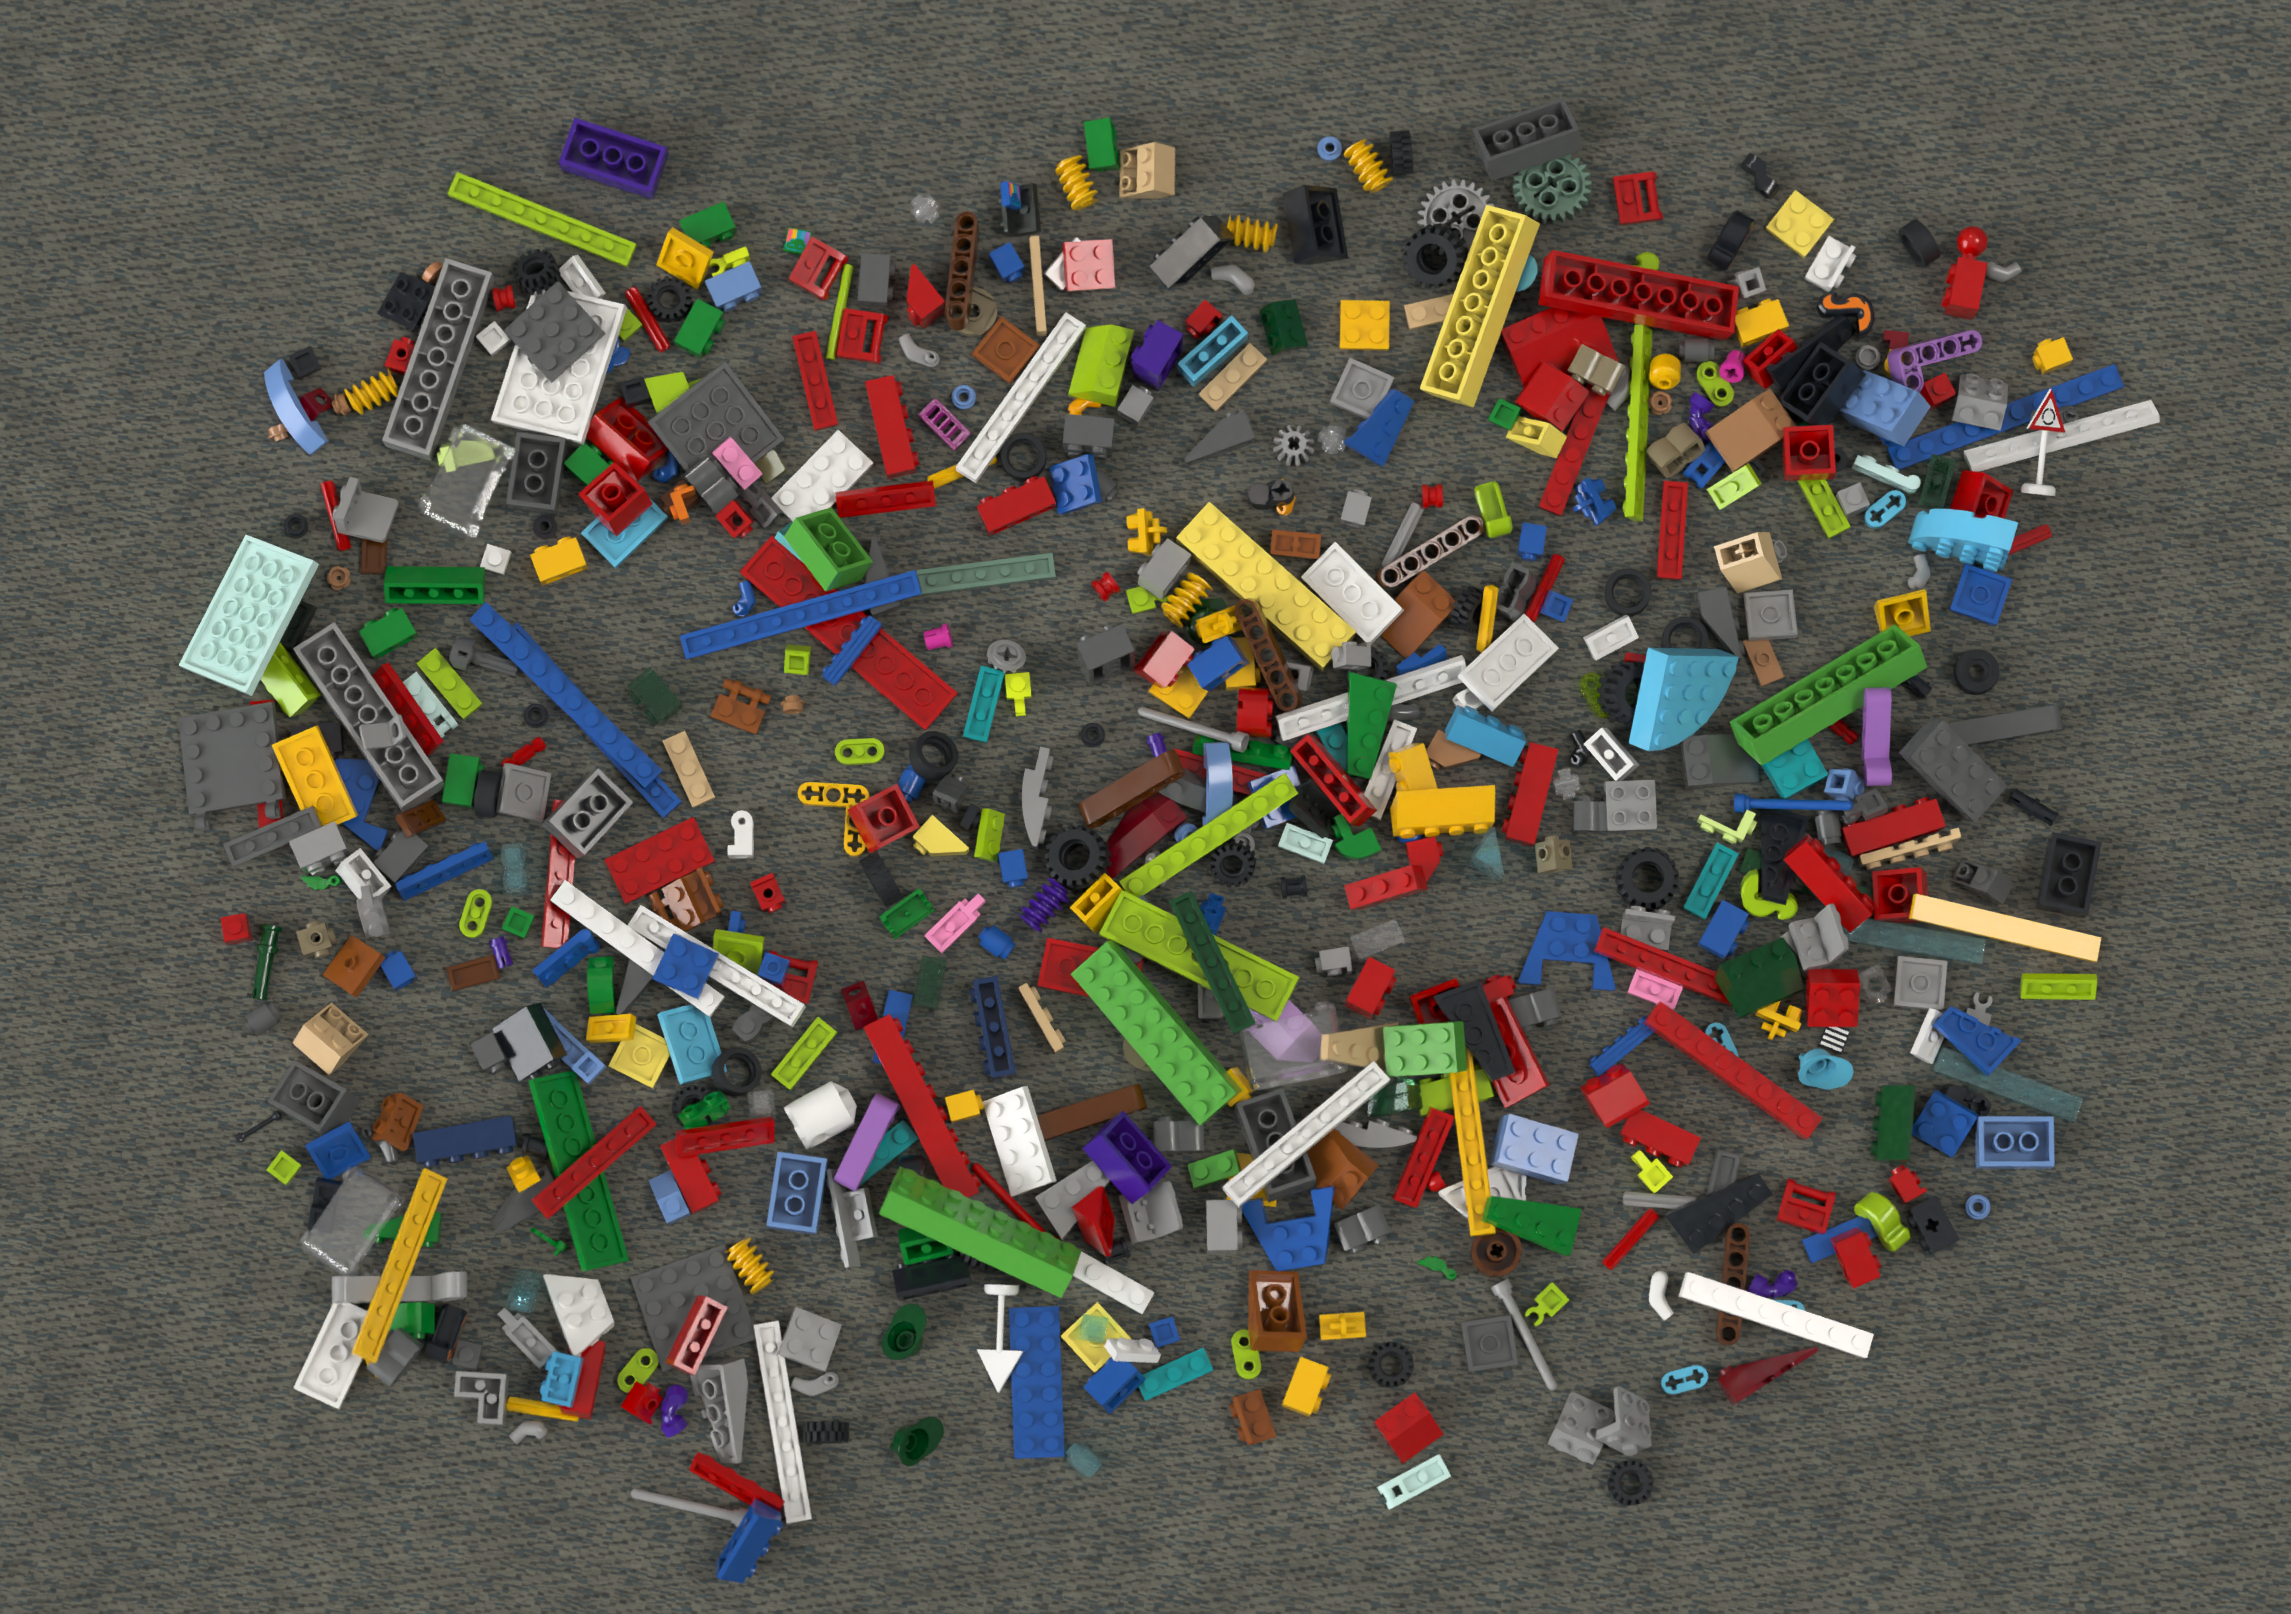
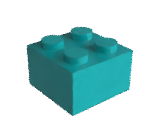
M1808 739L1762 765L1780 799H1790L1825 780L1828 776L1826 769Z

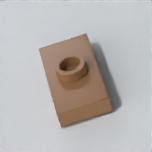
M1747 639L1743 641L1744 649L1761 687L1784 678L1769 640L1748 641Z

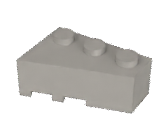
M1091 1161L1036 1196L1035 1200L1063 1241L1078 1223L1072 1207L1098 1186H1103L1105 1190L1111 1180L1094 1161Z

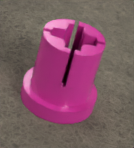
M1738 350L1729 352L1726 361L1719 370L1720 376L1725 381L1736 383L1742 380L1744 376L1743 359L1746 358L1745 354Z
M947 623L942 624L940 628L924 631L928 650L945 646L947 648L953 647L951 632Z

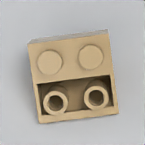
M1153 142L1120 150L1119 198L1160 199L1175 195V147Z
M1756 532L1714 546L1720 570L1737 594L1782 580L1770 532Z
M331 1002L302 1026L293 1044L330 1075L343 1065L369 1034Z

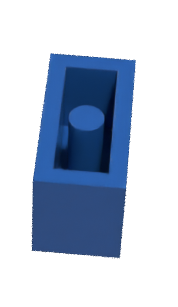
M1228 636L1214 640L1209 649L1205 652L1200 651L1196 653L1192 661L1187 664L1201 687L1209 692L1249 664L1235 640Z
M1722 900L1697 946L1723 960L1726 955L1732 956L1738 945L1734 940L1738 933L1744 934L1750 923L1746 920L1749 913Z
M1110 1357L1106 1361L1105 1366L1088 1379L1084 1388L1111 1414L1145 1378L1130 1362L1114 1361Z

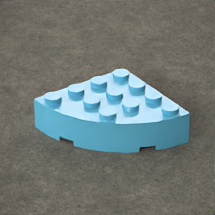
M1930 509L1929 514L1926 511H1921L1916 515L1908 541L1909 544H1912V548L1919 551H1926V549L1936 551L1935 554L1943 558H1950V556L1960 558L1959 561L1964 564L1973 565L1977 563L1984 565L1983 568L1991 572L2003 571L2018 522L1986 515V517L1981 519L1974 517L1975 513L1953 509Z
M1648 648L1629 744L1647 751H1656L1677 745L1693 735L1708 721L1725 696L1736 672L1739 657L1720 649Z

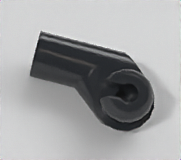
M1577 730L1570 735L1576 746L1570 761L1572 765L1580 767L1587 762L1590 751L1584 745L1587 740L1582 731Z

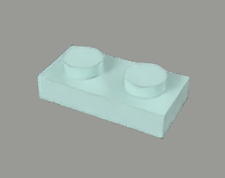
M1286 823L1278 847L1324 864L1333 840L1326 837L1322 839L1315 833Z

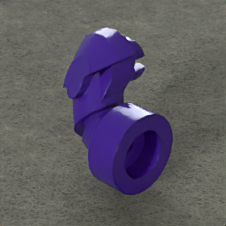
M1694 392L1689 399L1691 404L1689 411L1691 416L1688 417L1689 424L1692 430L1701 438L1702 442H1708L1711 440L1705 432L1714 425L1704 419L1702 415L1710 413L1715 404L1699 393Z
M1785 1270L1784 1273L1780 1272L1772 1285H1768L1766 1277L1757 1274L1747 1292L1767 1299L1771 1297L1773 1300L1780 1296L1785 1297L1794 1291L1798 1283L1795 1279V1274L1790 1270Z
M677 1384L670 1385L666 1389V1396L660 1410L664 1411L661 1414L663 1420L661 1430L666 1437L678 1434L687 1426L684 1417L675 1413L687 1403L688 1399L687 1390Z

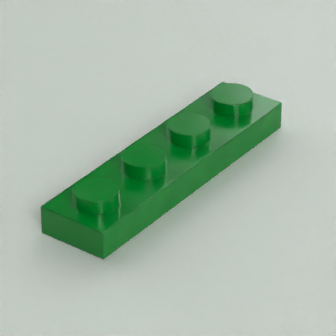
M1196 734L1192 754L1203 756L1204 743L1222 741ZM1249 741L1243 753L1232 750V747H1230L1232 761L1290 770L1293 754L1290 752L1292 748L1284 745Z

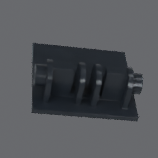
M400 272L377 314L405 326V329L414 333L415 329H419L422 321L421 316H426L424 311L428 310L435 286Z

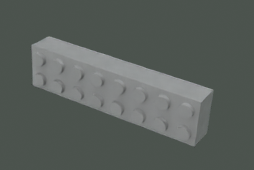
M445 258L382 439L386 447L429 461L433 460L495 281L492 272Z
M335 622L293 648L296 658L402 812L416 807L444 789L443 779L404 722L406 738L395 747L364 750L359 726L387 723L398 714ZM396 724V725H395V733H396V735L398 736V734H399V729H398V725Z

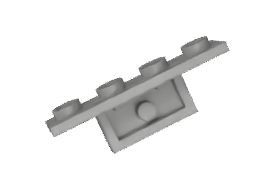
M838 1169L826 1170V1182L831 1192V1208L835 1214L837 1223L836 1234L841 1244L840 1256L845 1268L860 1267L856 1242L878 1237L869 1188H861L856 1192H847L845 1186L834 1181Z

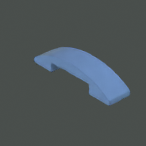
M279 359L264 372L270 400L291 436L309 455H313L328 440L318 422L310 421L290 385L294 378L284 360Z
M1228 742L1204 743L1203 767L1206 769V816H1203V826L1232 807L1233 778Z
M545 1010L568 1054L562 1060L590 1085L606 1066Z

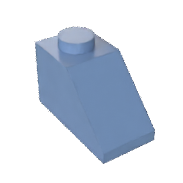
M672 1170L648 1180L668 1225L691 1216Z

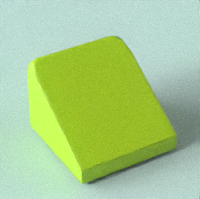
M787 644L784 673L808 675L811 646Z

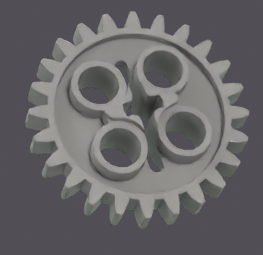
M1453 179L1450 187L1445 182H1442V190L1434 186L1436 194L1434 196L1429 193L1426 194L1430 200L1429 202L1421 201V205L1426 209L1425 211H1418V215L1424 217V219L1417 221L1418 225L1427 226L1432 224L1434 226L1436 223H1442V227L1453 221V215L1456 214L1459 217L1470 207L1475 206V210L1461 217V224L1458 225V223L1454 222L1450 225L1451 231L1457 230L1461 233L1460 239L1464 237L1466 242L1463 246L1468 247L1467 254H1469L1478 227L1471 228L1467 225L1469 218L1477 216L1481 219L1486 205L1495 206L1494 204H1486L1490 199L1489 195L1481 197L1484 191L1483 188L1474 191L1475 183L1473 182L1469 187H1466L1465 180H1462L1460 186H1457ZM1457 197H1465L1467 199V203L1463 208H1456L1454 206V200ZM1437 211L1447 213V217L1443 222H1436L1434 220V214ZM1432 244V251L1439 247V255L1442 256L1445 253L1441 246Z

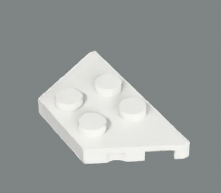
M1499 1167L1488 1169L1491 1196L1526 1201L1525 1175ZM1463 1181L1438 1192L1445 1201L1468 1219Z
M543 1275L544 1283L571 1354L581 1357V1353L589 1345L593 1346L601 1335L606 1334L614 1327V1320L600 1283L597 1279Z

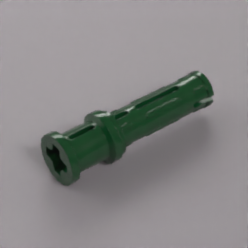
M260 924L262 933L260 944L256 947L259 956L251 998L267 1001L274 955H277V952H279L277 943L282 927Z

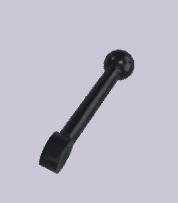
M275 1111L270 1118L245 1133L236 1134V1141L239 1143L244 1142L246 1137L274 1120H280L282 1113Z

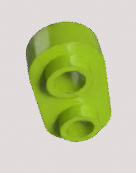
M1711 361L1704 362L1698 367L1696 372L1699 384L1708 399L1716 407L1723 408L1728 406L1734 397L1731 385L1720 376V367L1716 363ZM1708 369L1712 370L1714 375L1708 377L1705 375V371ZM1723 390L1726 396L1721 398L1717 395V392Z
M875 738L842 740L835 748V756L843 765L876 764L883 759L885 754L883 744ZM875 748L877 753L874 756H870L868 750ZM844 750H852V755L845 757L843 755Z
M477 889L472 891L468 895L459 924L460 930L464 936L471 939L478 938L483 934L492 908V898L485 890ZM479 898L485 901L482 907L476 906V900ZM471 922H476L477 928L473 931L469 930L468 925Z
M1242 1329L1237 1331L1231 1340L1236 1370L1242 1378L1253 1379L1261 1371L1259 1351L1251 1350L1250 1340L1247 1346L1239 1344V1340L1242 1337H1246L1249 1340L1248 1330ZM1246 1362L1253 1364L1254 1368L1251 1371L1244 1369Z
M648 1348L639 1350L620 1372L617 1381L622 1391L629 1393L636 1381L644 1385L659 1365V1360L653 1350ZM644 1356L650 1357L651 1360L646 1366L641 1363ZM628 1376H633L635 1379L632 1385H627L625 1382Z

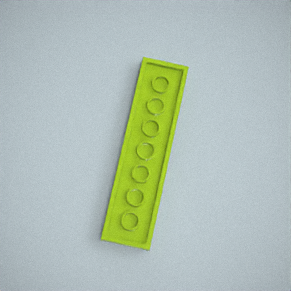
M1121 890L1099 935L1108 940H1113L1118 945L1211 990L1176 916ZM1213 935L1248 1008L1272 1021L1278 1022L1300 978Z

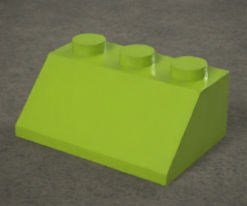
M1111 324L1086 328L1068 396L1116 407L1133 343L1134 330Z

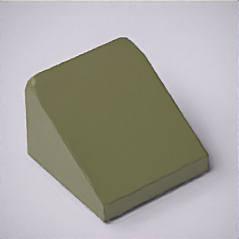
M775 449L754 463L763 473L761 477L765 484L787 473Z

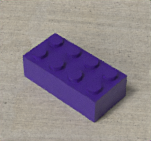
M574 118L559 160V165L563 171L654 199L669 153L667 147Z

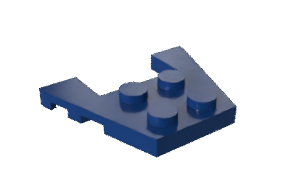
M336 759L335 764L358 813L357 817L347 820L342 824L376 851H379L384 845L388 831L365 823L380 779L366 759Z
M1547 911L1519 977L1518 984L1540 986L1542 960L1594 964L1592 990L1615 991L1608 957L1594 952L1601 933L1597 916Z
M1334 1185L1311 1190L1315 1215L1267 1222L1262 1197L1249 1199L1242 1205L1243 1214L1276 1271L1320 1265L1327 1262L1329 1228L1335 1192Z

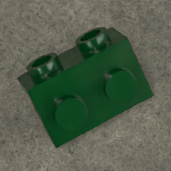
M1295 299L1271 302L1260 309V320L1264 326L1267 345L1272 356L1278 355L1283 351L1301 349L1308 346Z

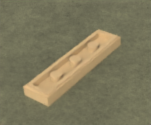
M1030 236L1037 336L1040 337L1047 336L1039 236Z

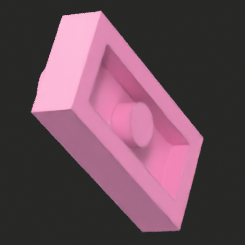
M731 437L727 438L711 452L743 490L748 488L763 474Z
M1636 969L1627 993L1654 1004L1661 1001L1674 1010L1683 987Z

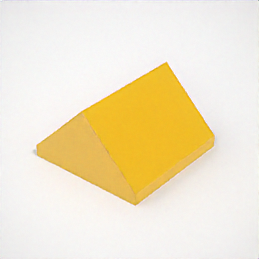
M1925 589L1878 600L1874 605L1880 633L1894 624L1909 636L1931 631Z

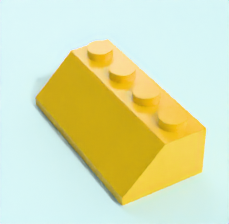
M1495 785L1397 791L1390 807L1393 836L1409 839L1415 837V835L1435 837L1441 833H1449L1453 836L1474 831L1475 834L1486 833L1488 830H1491L1495 822Z

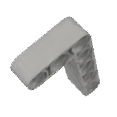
M446 1272L433 1276H410L400 1303H436V1301L444 1303L467 1298V1272ZM381 1276L331 1277L332 1303H371Z

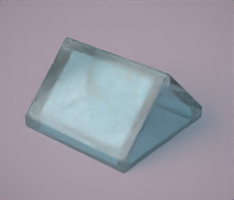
M1495 827L1489 828L1470 856L1468 864L1496 883H1499L1504 878V871Z

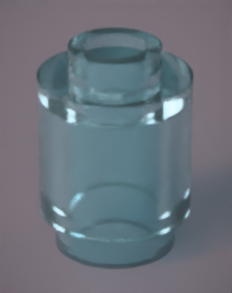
M1075 1442L1065 1452L1068 1455L1066 1461L1082 1476L1085 1475L1091 1478L1103 1465L1099 1461L1100 1458L1084 1442H1081L1079 1445Z

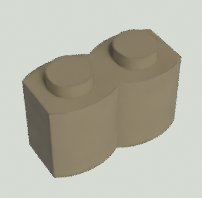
M1581 344L1568 369V374L1581 385L1584 382L1593 386L1592 390L1605 396L1606 393L1612 395L1625 370V366Z
M1682 423L1672 428L1665 438L1653 442L1646 453L1651 463L1666 478H1669L1681 471L1687 463L1697 459L1705 451V447L1701 438L1686 423Z

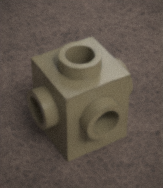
M1548 836L1544 838V842L1535 844L1538 873L1554 874L1573 870L1570 840H1559V836Z
M315 921L307 924L306 929L296 931L302 954L305 958L315 956L316 959L330 955L329 951L335 950L333 943L337 942L334 930L333 928H328L325 923L321 924L320 921ZM321 937L318 942H315L316 938Z

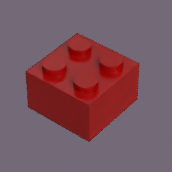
M898 784L847 809L870 853L920 828Z
M1368 957L1346 1000L1345 1007L1369 1019H1372L1373 1015L1379 1016L1386 1001L1383 999L1384 994L1390 995L1397 978L1394 977L1396 970Z
M1811 969L1807 971L1805 1015L1808 1027H1858L1860 979L1857 969Z

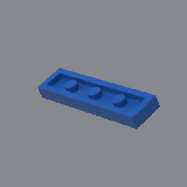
M485 841L476 843L461 853L451 854L437 864L426 866L420 872L404 876L395 885L405 901L490 862L494 858Z

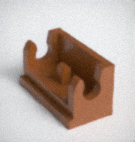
M1272 529L1270 554L1319 559L1321 534Z

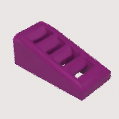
M936 398L918 415L919 419L953 451L971 435ZM937 408L939 412L930 420L928 417ZM945 416L946 420L937 427L935 424ZM952 422L954 426L944 434L942 431ZM959 429L961 433L951 441L949 438Z

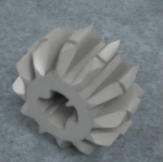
M1288 425V433L1280 429L1278 434L1281 438H1274L1273 442L1278 446L1273 448V452L1280 453L1278 461H1282L1285 457L1287 458L1286 466H1290L1291 460H1295V465L1298 467L1300 466V458L1304 462H1308L1309 457L1307 454L1314 453V449L1309 447L1314 444V439H1306L1310 432L1306 430L1301 434L1300 425L1297 426L1296 431H1293L1292 426ZM1290 441H1293V444L1295 441L1298 442L1297 450L1295 448L1293 450L1289 449Z

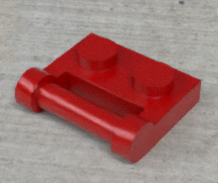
M1643 172L1613 177L1620 226L1663 220V214L1659 210L1655 185L1657 180L1656 172ZM1640 182L1646 184L1649 213H1643Z
M811 236L787 280L826 301L829 296L828 291L844 264H847L849 258ZM831 257L834 259V262L821 286L814 285L827 258Z
M844 308L837 358L880 364L882 356L879 354L884 324H887L888 316L881 313ZM868 321L875 322L870 353L863 352Z
M770 950V954L788 959L791 963V968L808 971L807 978L787 973L783 987L770 984L797 1001L809 1005L819 961L812 959L811 961H805L778 955V952Z
M1788 1178L1776 1220L1824 1235L1836 1192L1828 1191L1827 1193L1795 1183L1796 1180ZM1792 1192L1823 1201L1825 1205L1822 1207L1791 1197Z

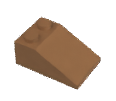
M1771 389L1740 407L1705 433L1732 472H1735L1783 443V428L1795 427L1796 424Z

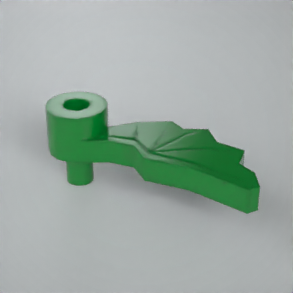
M302 875L301 877L307 883V887H312L315 891L319 889L325 890L330 885L339 886L342 882L341 877L338 875H333L328 879H324L322 876L310 877Z
M531 1227V1232L557 1248L553 1253L555 1256H558L560 1252L564 1253L568 1247L563 1241L558 1240L556 1243L537 1229Z
M1427 1256L1425 1259L1417 1261L1419 1265L1428 1267L1434 1272L1440 1271L1444 1273L1449 1281H1455L1457 1278L1456 1271L1454 1269H1447L1444 1260H1439L1437 1256L1433 1258Z

